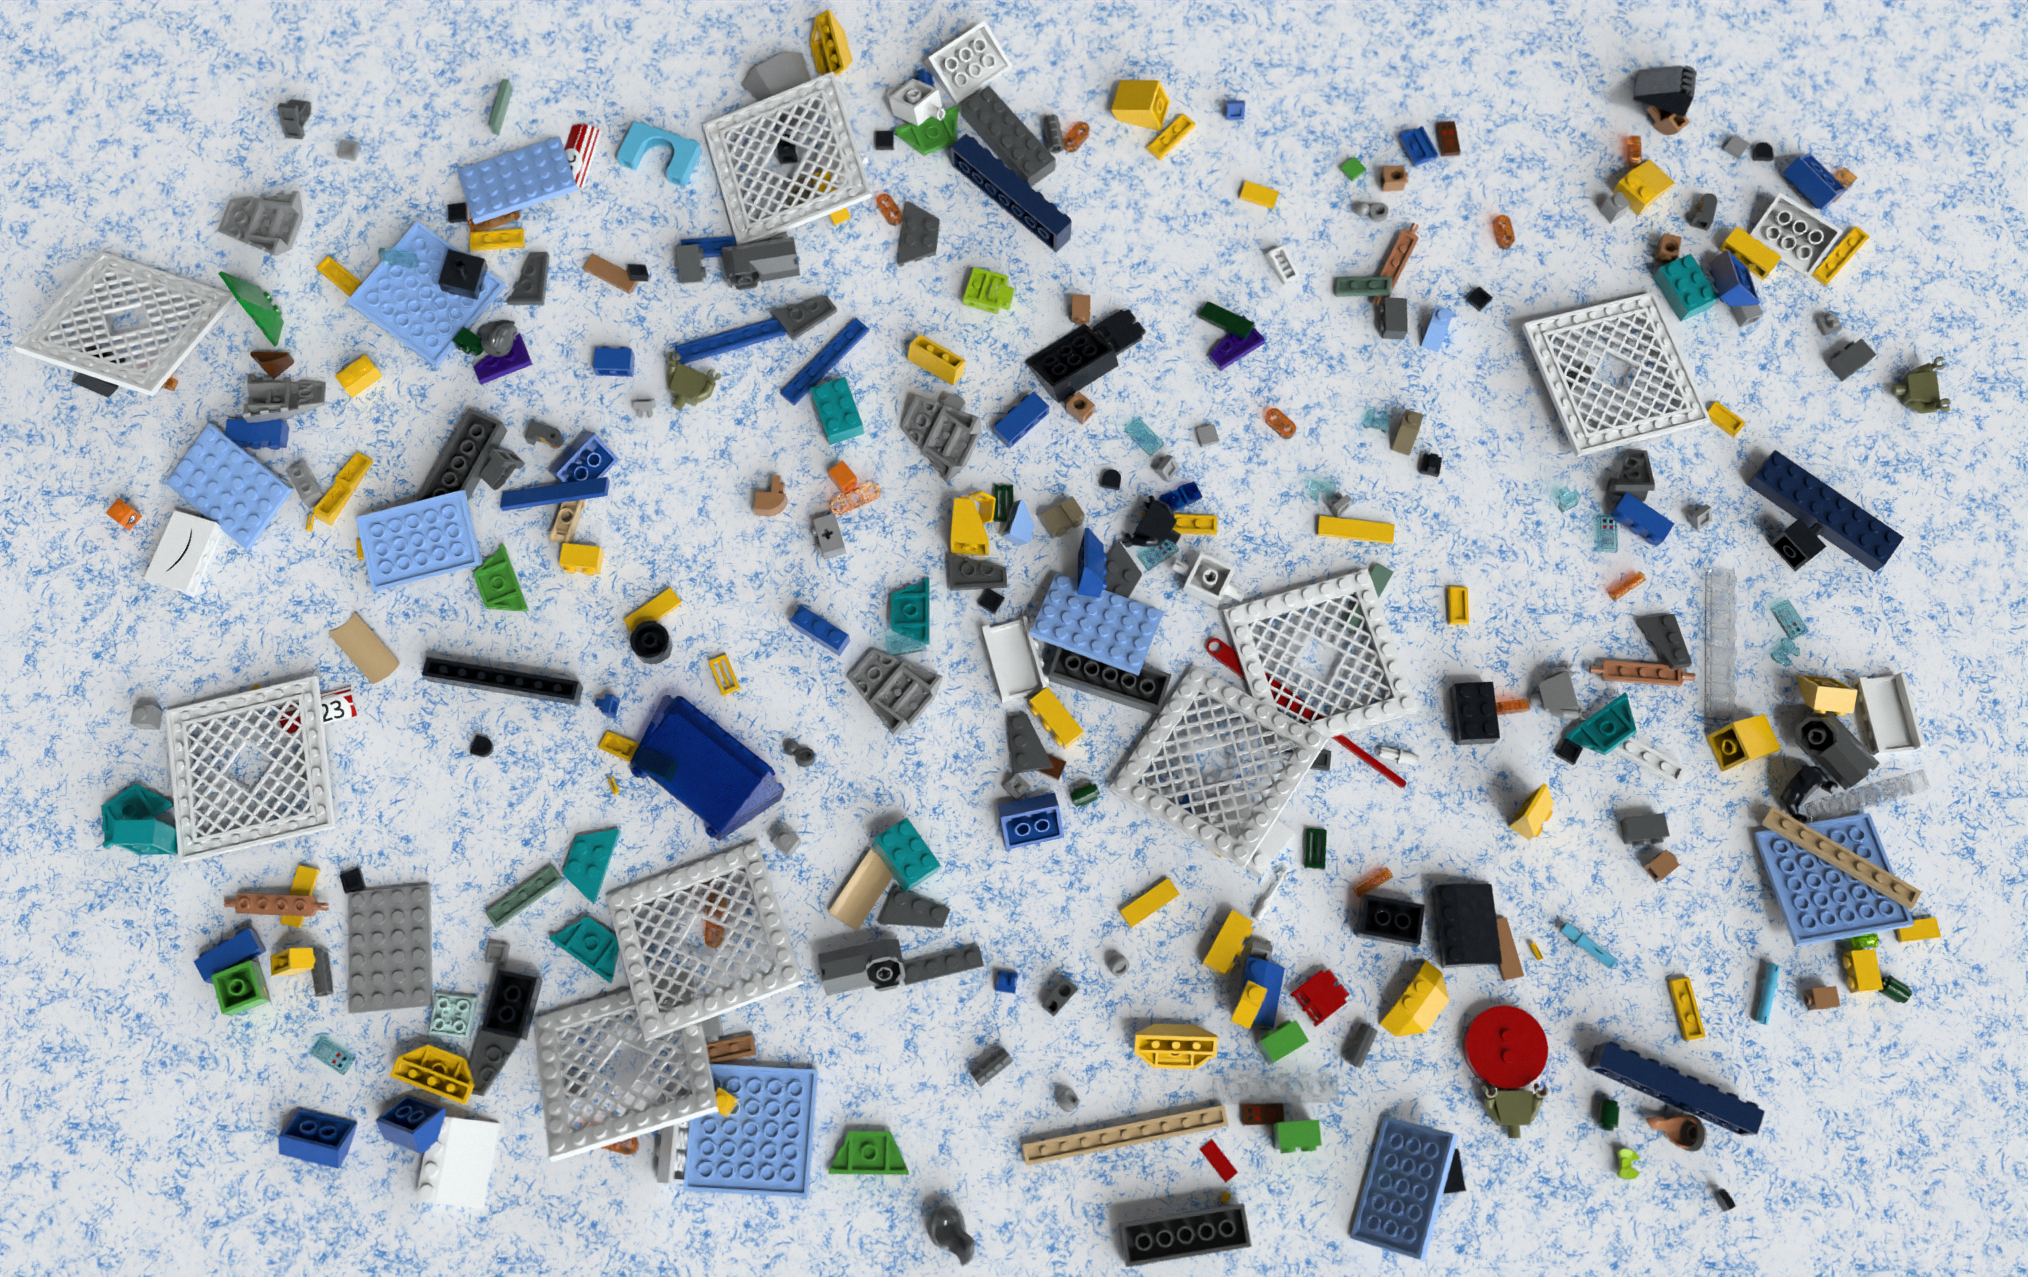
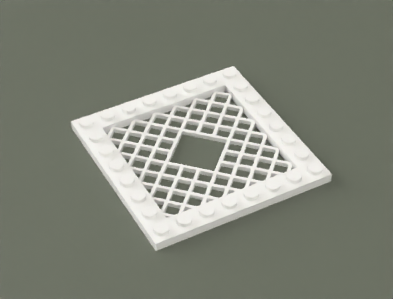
M834 72L703 124L737 245L760 242L771 236L873 197ZM814 100L821 102L817 110L811 108ZM824 105L826 107L827 114L821 112ZM797 107L804 108L801 117L794 114ZM808 111L815 113L811 121L805 119ZM781 113L788 115L785 123L778 121ZM819 115L826 117L822 125L815 123ZM792 117L798 119L795 127L788 125ZM765 120L772 122L768 130L762 128ZM829 120H830V124H831L832 129L826 127V125H827V123H828ZM802 122L809 124L806 131L799 129ZM775 124L782 126L779 134L772 132ZM749 126L755 128L752 136L745 134ZM813 126L820 128L816 136L809 133ZM786 128L793 130L789 138L782 136ZM759 130L766 133L763 140L756 138ZM823 130L830 132L827 140L820 138ZM797 132L803 135L800 142L793 140ZM733 133L739 135L736 143L729 141ZM769 135L776 137L773 145L766 143ZM833 136L837 144L830 142ZM743 137L750 139L746 147L739 145ZM807 137L814 139L810 147L803 144ZM780 139L808 150L792 180L765 169ZM753 141L760 143L757 151L750 149ZM817 141L825 143L821 151L814 149ZM728 144L733 146L731 152ZM764 145L770 148L767 156L760 153ZM828 145L835 148L832 155L824 153ZM737 148L744 150L740 158L734 156ZM838 150L842 160L835 157ZM747 152L754 154L751 162L744 160ZM811 152L819 154L815 162L808 160ZM758 156L764 158L761 167L754 164ZM822 156L829 158L826 166L818 164ZM733 159L738 161L736 166H734ZM832 161L840 163L836 171L829 168ZM741 163L748 165L745 173L738 171ZM805 163L813 165L809 173L802 171ZM843 166H844L846 175L840 173V171H841V169H842ZM752 167L758 169L755 178L748 175ZM816 167L823 169L820 177L812 175ZM827 171L834 174L830 182L823 179ZM762 172L769 174L765 182L759 180ZM737 174L742 176L740 182L738 180ZM799 174L807 176L803 184L796 182ZM773 176L780 178L776 186L769 184ZM837 176L845 178L841 186L834 184ZM746 178L752 180L749 189L742 186ZM810 178L817 180L814 188L806 186ZM783 180L790 183L786 191L779 188ZM821 182L828 185L824 193L817 190ZM756 183L763 185L759 193L753 191ZM793 185L801 187L797 195L790 193ZM767 187L774 189L770 197L763 195ZM831 187H834V188L837 189V190L832 191V192L829 193ZM804 189L811 191L808 199L800 197ZM742 190L747 191L744 197ZM777 191L784 194L780 202L774 199ZM815 193L821 195L820 197L812 199ZM750 194L757 196L753 204L747 202ZM788 196L795 198L791 206L784 204ZM761 198L768 200L764 208L757 206ZM798 200L804 202V203L799 204V205L796 206ZM771 202L778 204L774 213L768 210ZM746 205L751 207L749 212L747 211ZM782 207L787 208V210L779 212ZM755 209L762 211L758 219L751 217ZM765 213L772 215L763 219Z
M101 252L14 345L16 352L153 397L234 302L235 297L231 293ZM108 276H117V279L106 281ZM133 281L134 284L123 287L122 282ZM119 283L120 288L109 290V285ZM105 286L107 289L106 291L95 292L96 288ZM145 286L150 287V290L142 292L138 289ZM132 289L137 291V293L129 295L125 293V291ZM163 291L167 294L161 297H156L155 293ZM118 292L123 293V296L112 298L111 295ZM150 294L153 295V298H152V299H148V300H144V301L142 300V297H141V296H146V295H150ZM109 295L110 298L108 300L99 301L97 297ZM139 297V302L129 304L128 299ZM183 297V301L173 303L172 298ZM95 298V303L85 305V300ZM169 299L170 304L159 306L158 302ZM125 300L126 305L115 307V302ZM195 302L200 304V306L189 308L188 305ZM156 303L157 307L145 308L147 304ZM112 304L113 308L101 309L102 305ZM186 305L187 308L181 311L175 310V307ZM142 306L149 328L115 336L110 335L104 314ZM98 307L99 311L96 312H87V309ZM170 308H172V310H173L172 313H168V314H164V315L162 314V311H161V310L170 309ZM84 310L85 314L74 317V312ZM157 311L160 314V316H155L149 318L148 313H153ZM189 313L190 318L179 320L178 316ZM101 315L102 320L90 321L91 317ZM171 317L176 318V321L166 323L164 320ZM87 319L88 323L81 325L76 323V321ZM162 320L163 324L152 327L151 322ZM73 322L74 326L63 329V324ZM104 324V329L94 331L93 326ZM177 325L180 329L172 332L168 331L169 327ZM90 327L91 332L79 333L80 329ZM161 329L166 331V333L155 335L154 331ZM76 331L77 333L75 336H65L67 332ZM107 333V338L97 340L96 335ZM152 333L151 337L142 339L140 334ZM62 334V339L52 341V336ZM137 335L139 340L127 341V337ZM177 335L175 339L172 341L171 336ZM93 336L94 341L82 342V338ZM168 337L169 342L158 344L157 340ZM124 338L125 343L118 345L113 344L114 340ZM79 339L80 344L68 345V342ZM154 341L156 344L154 346L144 347L143 343ZM110 342L111 346L100 349L99 344ZM65 343L66 347L58 344ZM141 344V349L130 350L129 346ZM96 345L97 350L85 351V347ZM127 347L128 352L116 353L117 349ZM167 347L163 352H161V348ZM82 348L83 353L76 350ZM158 350L159 354L157 355H147V352ZM113 351L114 355L103 358L102 353ZM144 353V358L134 360L132 356ZM99 354L100 358L94 357L92 355ZM130 356L131 361L124 363L119 362L120 358ZM156 360L152 365L150 364V361ZM147 362L148 367L137 369L136 364ZM133 365L134 369L128 368L127 366Z
M1655 292L1526 322L1521 326L1576 457L1696 427L1711 421ZM1637 317L1645 321L1643 327L1634 323ZM1620 321L1629 325L1627 331L1618 327ZM1604 325L1613 329L1611 335L1602 331ZM1632 327L1641 331L1638 337L1630 333ZM1588 329L1597 333L1594 339L1585 335ZM1616 331L1625 335L1622 341L1613 337ZM1571 333L1580 337L1578 343L1569 339ZM1644 333L1652 337L1650 343L1641 339ZM1599 335L1608 339L1606 345L1597 341ZM1555 337L1564 341L1562 347L1552 343ZM1627 337L1636 341L1634 347L1625 343ZM1583 339L1592 343L1590 349L1581 345ZM1611 341L1620 345L1618 351L1609 347ZM1566 343L1576 347L1573 353L1564 349ZM1639 343L1648 347L1645 353L1637 350ZM1595 345L1604 349L1601 355L1592 351ZM1623 347L1632 351L1629 357L1620 353ZM1553 348L1559 351L1557 357ZM1578 349L1587 353L1585 359L1576 355ZM1651 349L1659 353L1657 359L1648 355ZM1606 351L1639 367L1627 394L1595 378V374ZM1562 353L1571 357L1568 363L1559 359ZM1634 353L1643 357L1641 363L1632 359ZM1590 355L1599 359L1597 365L1587 361ZM1573 359L1582 363L1580 370L1571 365ZM1646 359L1655 363L1653 369L1644 366ZM1560 365L1566 367L1564 373H1563V371H1562ZM1585 365L1594 369L1592 375L1583 372ZM1658 365L1666 369L1664 375L1655 371ZM1569 369L1578 373L1575 380L1566 375ZM1641 369L1650 373L1648 379L1639 376ZM1580 375L1589 379L1587 386L1578 382ZM1653 375L1662 379L1660 385L1651 382ZM1637 379L1645 383L1643 390L1634 386ZM1567 381L1573 384L1571 389L1569 388ZM1592 381L1601 385L1598 392L1590 388ZM1665 381L1673 385L1671 392L1662 388ZM1648 385L1657 389L1655 396L1646 392ZM1575 386L1584 389L1582 396L1573 392ZM1603 388L1613 392L1610 398L1601 394ZM1632 389L1641 394L1638 400L1629 396ZM1587 391L1596 396L1594 402L1585 398ZM1660 391L1669 396L1666 402L1657 398ZM1615 394L1624 397L1622 404L1613 400ZM1643 396L1652 399L1650 406L1641 402ZM1573 397L1580 400L1578 405H1576ZM1599 398L1608 402L1606 408L1596 404ZM1672 398L1680 401L1678 408L1669 404ZM1627 400L1636 404L1634 410L1625 406ZM1582 402L1591 406L1589 413L1580 408ZM1655 402L1664 406L1662 412L1653 408ZM1611 404L1620 408L1617 414L1608 410ZM1639 406L1648 410L1646 416L1637 412ZM1594 408L1603 412L1601 418L1592 415ZM1667 408H1669V409H1671V410L1674 411V412H1670V413H1666V414H1665ZM1622 410L1631 414L1629 421L1620 416ZM1651 412L1658 415L1648 418ZM1581 414L1587 416L1585 421H1583ZM1606 414L1615 418L1612 425L1604 421ZM1634 416H1636V417L1642 419V420H1638V421L1632 422ZM1589 418L1598 422L1596 429L1587 425ZM1618 420L1625 423L1623 425L1616 426ZM1601 424L1608 427L1607 429L1599 430Z
M1368 569L1223 610V615L1250 695L1276 710L1277 708L1283 710L1285 715L1286 713L1296 717V721L1300 719L1306 722L1303 725L1327 738L1335 737L1419 711ZM1344 597L1341 604L1332 601ZM1346 598L1356 602L1352 611L1343 606ZM1326 602L1322 610L1313 606ZM1328 603L1338 608L1334 616L1325 612ZM1358 604L1363 616L1355 613ZM1308 607L1304 615L1296 611ZM1310 608L1320 613L1316 621L1307 617ZM1340 610L1350 614L1347 622L1337 618ZM1289 613L1286 620L1278 616ZM1292 613L1302 618L1298 626L1288 622ZM1322 615L1332 619L1329 627L1319 623ZM1352 616L1362 620L1359 628L1349 624ZM1271 618L1268 625L1260 622L1261 620ZM1274 619L1284 623L1280 631L1270 627ZM1304 620L1314 624L1311 632L1300 628ZM1334 621L1344 625L1341 633L1331 629ZM1364 623H1366L1369 634L1361 630ZM1256 624L1266 628L1262 637L1252 632ZM1286 625L1296 629L1292 638L1282 633ZM1316 626L1326 630L1323 638L1313 634ZM1347 627L1357 631L1353 640L1343 635ZM1268 630L1278 635L1274 643L1264 638ZM1298 631L1308 636L1304 644L1295 640ZM1329 632L1338 636L1335 645L1325 640ZM1359 633L1369 638L1365 646L1355 641ZM1280 636L1290 641L1286 649L1277 645ZM1253 637L1260 640L1257 646H1255ZM1310 638L1345 654L1329 686L1295 669ZM1341 638L1351 643L1347 651L1337 647ZM1371 640L1374 645L1375 651L1368 648V645ZM1262 641L1272 646L1268 654L1258 650ZM1292 642L1302 647L1299 655L1288 651ZM1353 645L1363 649L1359 657L1349 653ZM1274 648L1284 652L1280 660L1270 656ZM1365 651L1375 655L1372 663L1361 659ZM1258 654L1266 657L1263 664ZM1286 654L1296 658L1292 667L1282 662ZM1347 656L1357 661L1353 669L1343 664ZM1377 657L1382 669L1374 665ZM1268 659L1278 664L1274 672L1264 667ZM1359 662L1369 667L1365 675L1356 671ZM1280 665L1290 670L1286 678L1276 674ZM1341 667L1351 672L1347 680L1337 676ZM1371 669L1381 673L1378 681L1368 677ZM1265 672L1272 675L1269 682L1267 681ZM1292 672L1302 676L1299 684L1289 680ZM1353 674L1363 678L1360 686L1350 682ZM1383 676H1385L1388 687L1380 683ZM1274 677L1284 681L1280 690L1270 685ZM1305 678L1314 682L1311 691L1301 686ZM1335 679L1345 684L1341 692L1332 688ZM1366 680L1375 684L1372 693L1362 688ZM1286 683L1296 688L1293 696L1283 692ZM1317 684L1327 689L1323 697L1313 693ZM1347 686L1357 690L1354 698L1344 694ZM1378 686L1388 691L1384 699L1374 695ZM1271 690L1278 693L1275 700L1273 698ZM1298 690L1309 694L1305 702L1295 698ZM1329 690L1339 695L1336 703L1325 699ZM1360 692L1370 696L1366 705L1356 700ZM1280 695L1290 699L1286 708L1276 703ZM1311 696L1321 700L1317 709L1307 704ZM1341 697L1351 701L1348 710L1338 706ZM1372 698L1380 701L1378 703L1369 705ZM1293 701L1302 705L1299 714L1289 710ZM1323 702L1333 707L1329 715L1320 711ZM1354 703L1361 706V708L1351 710ZM1305 707L1315 712L1311 721L1301 716ZM1335 709H1338L1343 712L1337 715H1333ZM1317 714L1325 717L1323 719L1314 721ZM1261 726L1263 733L1270 731L1265 727ZM1274 735L1265 736L1267 745L1276 743ZM1277 735L1279 742L1287 741L1285 738ZM1291 744L1280 746L1281 752L1292 749ZM1277 747L1269 749L1271 755L1278 753Z
M1193 665L1109 789L1111 792L1245 869L1325 746L1328 738ZM1207 698L1209 706L1198 708L1197 700ZM1210 698L1221 704L1212 705ZM1194 701L1196 709L1187 711ZM1224 707L1225 716L1215 718L1213 709ZM1227 707L1236 711L1237 713L1228 714ZM1210 710L1212 719L1202 721L1200 712ZM1197 713L1199 722L1188 724L1186 716ZM1240 716L1242 725L1232 727L1230 718ZM1243 716L1254 722L1245 724ZM1184 717L1185 725L1177 726ZM1227 719L1229 728L1218 730L1216 722ZM1214 723L1215 731L1205 733L1203 725ZM1257 725L1259 734L1248 736L1246 728ZM1260 725L1270 731L1262 733ZM1200 726L1202 734L1191 736L1189 728ZM1187 729L1188 737L1178 739L1176 731ZM1244 729L1245 737L1235 739L1233 731ZM1173 732L1175 740L1166 742ZM1230 732L1232 740L1221 742L1219 734ZM1217 735L1218 743L1208 745L1206 737ZM1274 735L1276 743L1265 746L1263 737ZM1277 735L1285 738L1287 741L1279 742ZM1203 738L1205 746L1194 749L1192 740ZM1260 738L1262 746L1252 749L1250 740ZM1190 741L1191 750L1181 752L1179 743ZM1247 741L1249 749L1238 752L1236 743ZM1176 744L1178 753L1167 755L1165 746ZM1233 744L1242 778L1203 786L1195 753ZM1291 744L1293 753L1282 755L1280 746ZM1163 747L1165 756L1156 757ZM1277 747L1279 756L1268 758L1266 749ZM1264 750L1266 759L1255 761L1253 752ZM1193 753L1194 762L1184 764L1182 756ZM1250 753L1252 762L1241 764L1239 756ZM1179 757L1181 765L1170 767L1168 759ZM1291 757V759L1285 766L1284 759ZM1166 760L1167 768L1156 770L1155 762ZM1281 760L1283 768L1272 771L1270 762ZM1152 763L1154 771L1145 773ZM1267 763L1269 772L1258 774L1256 765ZM1196 766L1197 775L1187 777L1185 768ZM1253 766L1255 775L1244 777L1242 768ZM1182 769L1184 778L1173 780L1171 771ZM1169 772L1170 781L1159 783L1158 774ZM1281 773L1275 782L1273 775ZM1155 775L1157 784L1146 786L1144 777ZM1270 775L1272 784L1261 786L1259 778ZM1199 778L1201 787L1190 789L1188 781ZM1257 779L1258 788L1248 790L1246 781ZM1185 782L1187 790L1176 793L1174 784ZM1243 782L1245 791L1234 793L1232 784ZM1172 785L1173 794L1163 796L1161 787ZM1229 785L1231 794L1220 796L1218 787ZM1158 788L1159 794L1150 789ZM1215 788L1217 797L1206 799L1205 790ZM1270 789L1264 798L1263 790ZM1202 791L1204 800L1193 802L1191 793ZM1260 791L1262 800L1251 802L1249 794ZM1188 794L1190 803L1179 805L1177 797ZM1246 794L1248 803L1237 806L1235 797ZM1174 797L1176 804L1167 799ZM1232 798L1234 807L1223 809L1221 800ZM1219 801L1221 810L1210 812L1208 803ZM1205 804L1207 813L1196 815L1194 806ZM1260 805L1254 814L1252 806ZM1191 807L1192 813L1186 811L1184 808ZM1249 807L1251 816L1240 818L1239 809ZM1236 811L1237 820L1227 822L1225 813ZM1222 813L1224 822L1213 825L1211 816ZM1208 817L1209 823L1200 818ZM1249 821L1243 830L1242 822ZM1239 823L1241 832L1230 835L1228 826ZM1225 826L1226 833L1217 828Z
M312 676L165 711L179 862L185 863L336 828L318 677ZM290 704L297 708L292 717L284 713ZM284 705L281 710L276 706ZM273 708L278 714L273 721H270L266 716ZM265 709V711L263 712V714H260L259 712H257V711H259V710ZM253 713L260 717L254 726L247 722ZM299 713L301 724L295 720ZM246 714L243 719L238 715ZM282 715L289 719L283 729L276 725ZM234 717L241 721L235 730L228 726ZM228 718L225 723L220 721V719ZM263 720L270 724L264 733L257 729ZM209 722L206 728L201 725L203 723ZM215 722L222 725L216 735L210 731ZM292 723L299 726L293 736L287 732ZM244 724L251 728L246 737L239 734ZM196 726L203 729V732L197 739L191 735ZM273 727L281 731L275 740L268 736ZM225 729L232 732L227 741L220 738ZM255 731L261 735L256 744L249 741ZM301 732L303 736V742L297 739ZM207 733L214 737L208 746L201 742ZM284 734L291 738L285 747L278 743ZM236 736L243 740L237 749L230 745ZM265 738L272 742L266 752L259 748ZM217 740L224 744L218 753L211 749ZM294 741L301 745L296 754L289 751ZM246 743L274 761L251 794L223 775ZM198 745L205 748L199 758L193 754ZM275 746L282 749L277 759L270 755ZM227 748L234 751L229 760L222 757ZM303 751L305 754V761L299 758ZM208 752H211L215 755V758L208 765L203 759ZM286 753L293 757L287 766L280 762ZM219 759L226 763L220 772L213 768ZM296 760L304 764L298 773L291 770ZM200 763L207 767L201 776L194 772ZM277 765L284 768L279 777L272 774ZM305 770L307 773V780L301 777ZM210 771L217 774L212 783L205 780ZM288 772L295 776L289 785L282 781ZM269 776L276 780L270 789L263 785ZM220 778L228 782L222 791L215 787ZM298 779L306 783L300 792L292 788ZM202 782L209 786L203 795L196 791ZM279 784L286 787L281 796L274 793ZM231 785L238 789L232 798L225 794ZM260 788L268 792L262 801L254 797ZM212 789L219 793L213 803L206 798ZM307 789L309 791V799L303 795ZM290 790L297 795L291 804L284 800ZM242 792L248 796L243 805L236 802V799ZM271 795L278 799L272 808L265 804ZM222 797H225L229 800V803L222 810L217 804ZM300 798L308 802L302 811L295 808ZM252 799L259 804L253 813L246 809ZM203 801L211 805L205 814L198 810ZM281 803L288 806L283 816L276 812ZM233 804L240 808L234 817L227 813ZM262 807L270 811L264 820L256 816ZM214 808L221 812L215 822L208 817ZM292 810L298 813V815L287 817ZM243 811L250 815L245 824L238 821ZM273 814L280 818L277 820L269 821ZM224 816L231 819V822L225 829L218 825ZM254 818L260 822L259 824L249 826ZM205 820L212 824L207 833L199 829ZM235 823L242 827L230 830ZM216 827L222 831L220 833L212 834Z
M758 841L606 895L646 1042L804 984ZM731 873L728 880L721 877ZM736 873L745 876L740 885L732 882ZM748 879L751 889L744 887ZM712 880V882H711V884H710L709 887L706 886V885H704V884H702V883H705V882H708V881ZM717 880L726 883L721 892L713 889ZM729 885L738 888L733 897L725 894ZM693 887V889H692V891H691L690 893H687V892L683 891V890H686V889H688V888ZM698 887L707 890L702 899L694 896ZM742 890L750 893L746 902L737 899ZM710 892L719 895L714 904L706 901ZM674 894L671 900L664 898L666 896ZM679 894L688 897L683 906L675 903ZM753 896L755 898L757 907L749 904ZM723 897L731 900L727 909L718 906ZM691 899L700 902L695 911L687 908ZM655 901L652 907L645 905L647 903ZM660 901L668 903L664 913L656 910ZM735 902L743 905L739 914L730 911ZM703 904L712 907L707 916L699 913ZM672 906L681 909L676 918L668 915ZM747 907L755 910L751 919L743 916ZM641 908L649 910L645 920L637 917ZM716 909L724 912L720 921L711 918ZM684 911L693 914L688 923L680 920ZM653 913L661 916L657 925L649 922ZM728 914L736 917L732 927L723 923ZM758 914H760L762 924L755 922ZM697 916L729 929L711 964L678 950ZM665 918L674 921L669 930L661 927ZM740 919L749 923L744 932L736 929ZM635 920L642 923L638 931ZM677 923L686 926L681 935L673 932ZM646 925L654 928L650 937L641 934ZM752 925L761 928L757 937L748 934ZM658 930L667 933L662 942L654 939ZM764 931L768 942L760 939ZM733 932L742 935L737 944L729 941ZM670 935L678 938L674 948L666 945ZM639 937L647 940L643 949ZM745 937L754 940L750 949L741 946ZM651 942L659 945L655 955L647 952ZM758 942L766 945L762 955L754 952ZM726 944L735 947L731 956L722 953ZM663 948L672 951L667 960L658 957ZM770 949L773 955V959L766 957ZM738 950L747 953L743 962L734 959ZM675 953L684 956L679 965L671 962ZM644 955L652 958L648 967ZM751 955L760 958L755 967L746 964ZM719 956L728 960L723 969L714 966ZM688 958L696 961L691 971L683 968ZM656 960L664 963L660 972L651 969ZM763 960L772 963L768 973L759 969ZM732 962L740 965L736 974L727 971ZM700 964L708 967L704 976L695 973ZM668 965L677 969L672 978L663 975ZM744 967L753 971L748 980L740 977ZM712 969L721 972L716 982L708 979ZM680 971L689 974L685 983L676 980ZM649 973L657 976L653 985ZM756 973L761 974V976L754 978ZM724 975L733 978L729 987L720 984ZM693 976L701 979L697 989L688 986ZM661 978L670 981L665 991L656 987ZM737 980H739V981L742 982V983H739V984L735 985V983H736ZM705 982L714 985L709 994L700 991ZM673 983L682 987L677 996L668 993ZM718 987L723 989L718 992H715ZM685 989L694 992L689 1002L681 998ZM654 991L662 994L658 1003ZM698 994L701 995V996H704V997H701V998H699V999H696V997L698 996ZM666 996L674 999L670 1009L661 1006ZM678 1002L683 1003V1005H680V1006H677V1007H676V1005L678 1004Z
M679 974L676 980L685 983L689 974ZM693 976L688 986H691L696 989L695 979ZM662 979L656 987L665 991L670 981ZM673 983L668 993L677 996L682 987ZM631 989L535 1017L534 1023L550 1161L554 1162L717 1112L718 1106L702 1021L682 1028V1034L674 1031L667 1034L663 1041L655 1038L647 1041L642 1047L636 1044L639 1038L643 1036L642 1029L639 1030L633 1027L639 1020L636 1012L632 1011L636 1010ZM685 989L681 998L689 1002L694 992ZM654 991L658 1003L662 994ZM666 996L661 1006H665L667 1002L673 1004L674 1000ZM678 1002V1004L676 1005V1007H677V1006H680V1005H683V1003ZM621 1014L618 1019L612 1017ZM627 1014L634 1016L629 1025L622 1022ZM601 1020V1022L598 1025L593 1023ZM607 1020L614 1022L609 1031L602 1028ZM619 1025L626 1028L620 1036L613 1033ZM582 1026L578 1031L573 1029ZM587 1026L594 1028L589 1037L582 1034ZM630 1030L637 1033L632 1041L625 1039ZM599 1031L606 1034L600 1042L593 1039ZM568 1032L574 1034L569 1043L562 1040ZM672 1035L680 1038L675 1046L667 1043ZM610 1036L617 1039L612 1047L605 1045ZM579 1037L586 1040L580 1048L573 1045ZM653 1041L660 1044L655 1052L647 1049ZM590 1042L597 1045L592 1053L585 1051ZM621 1042L651 1056L628 1088L598 1073ZM559 1043L566 1046L561 1053ZM682 1043H684L685 1051L679 1049ZM664 1046L671 1049L666 1058L658 1055ZM570 1048L577 1051L571 1060L564 1057ZM601 1048L608 1051L603 1059L595 1056ZM675 1052L683 1055L678 1063L670 1060ZM581 1054L588 1057L583 1065L575 1062ZM655 1058L663 1061L657 1070L650 1067ZM592 1059L599 1062L594 1070L587 1068ZM561 1060L568 1063L563 1070ZM685 1060H687L688 1068L681 1066ZM666 1064L674 1067L669 1075L661 1072ZM572 1065L579 1068L573 1077L566 1074ZM678 1069L686 1072L680 1081L673 1078ZM646 1070L654 1073L649 1081L641 1078ZM583 1071L590 1074L585 1082L578 1080ZM658 1075L665 1078L660 1087L652 1084ZM594 1077L601 1079L596 1088L589 1085ZM688 1077L690 1078L691 1086L685 1084ZM564 1078L570 1080L566 1087H564ZM669 1081L677 1084L671 1093L664 1090ZM606 1082L613 1085L607 1094L600 1091ZM637 1082L645 1085L640 1093L632 1090ZM574 1083L581 1086L576 1094L568 1091ZM649 1087L656 1090L651 1099L643 1096ZM681 1087L689 1090L684 1098L676 1095ZM617 1088L625 1091L619 1100L612 1097ZM585 1089L592 1091L587 1100L579 1097ZM661 1093L668 1096L662 1105L655 1102ZM597 1094L604 1097L598 1106L591 1103ZM628 1094L636 1097L631 1105L623 1102ZM566 1095L572 1098L568 1104H566ZM640 1099L647 1102L642 1111L634 1108ZM576 1100L583 1103L578 1112L570 1109ZM608 1100L615 1103L610 1111L603 1109ZM588 1106L595 1109L589 1118L582 1115ZM619 1106L627 1109L622 1117L614 1114ZM599 1112L606 1115L601 1123L593 1121ZM568 1113L574 1115L570 1122L568 1121ZM578 1118L586 1121L580 1130L572 1127Z

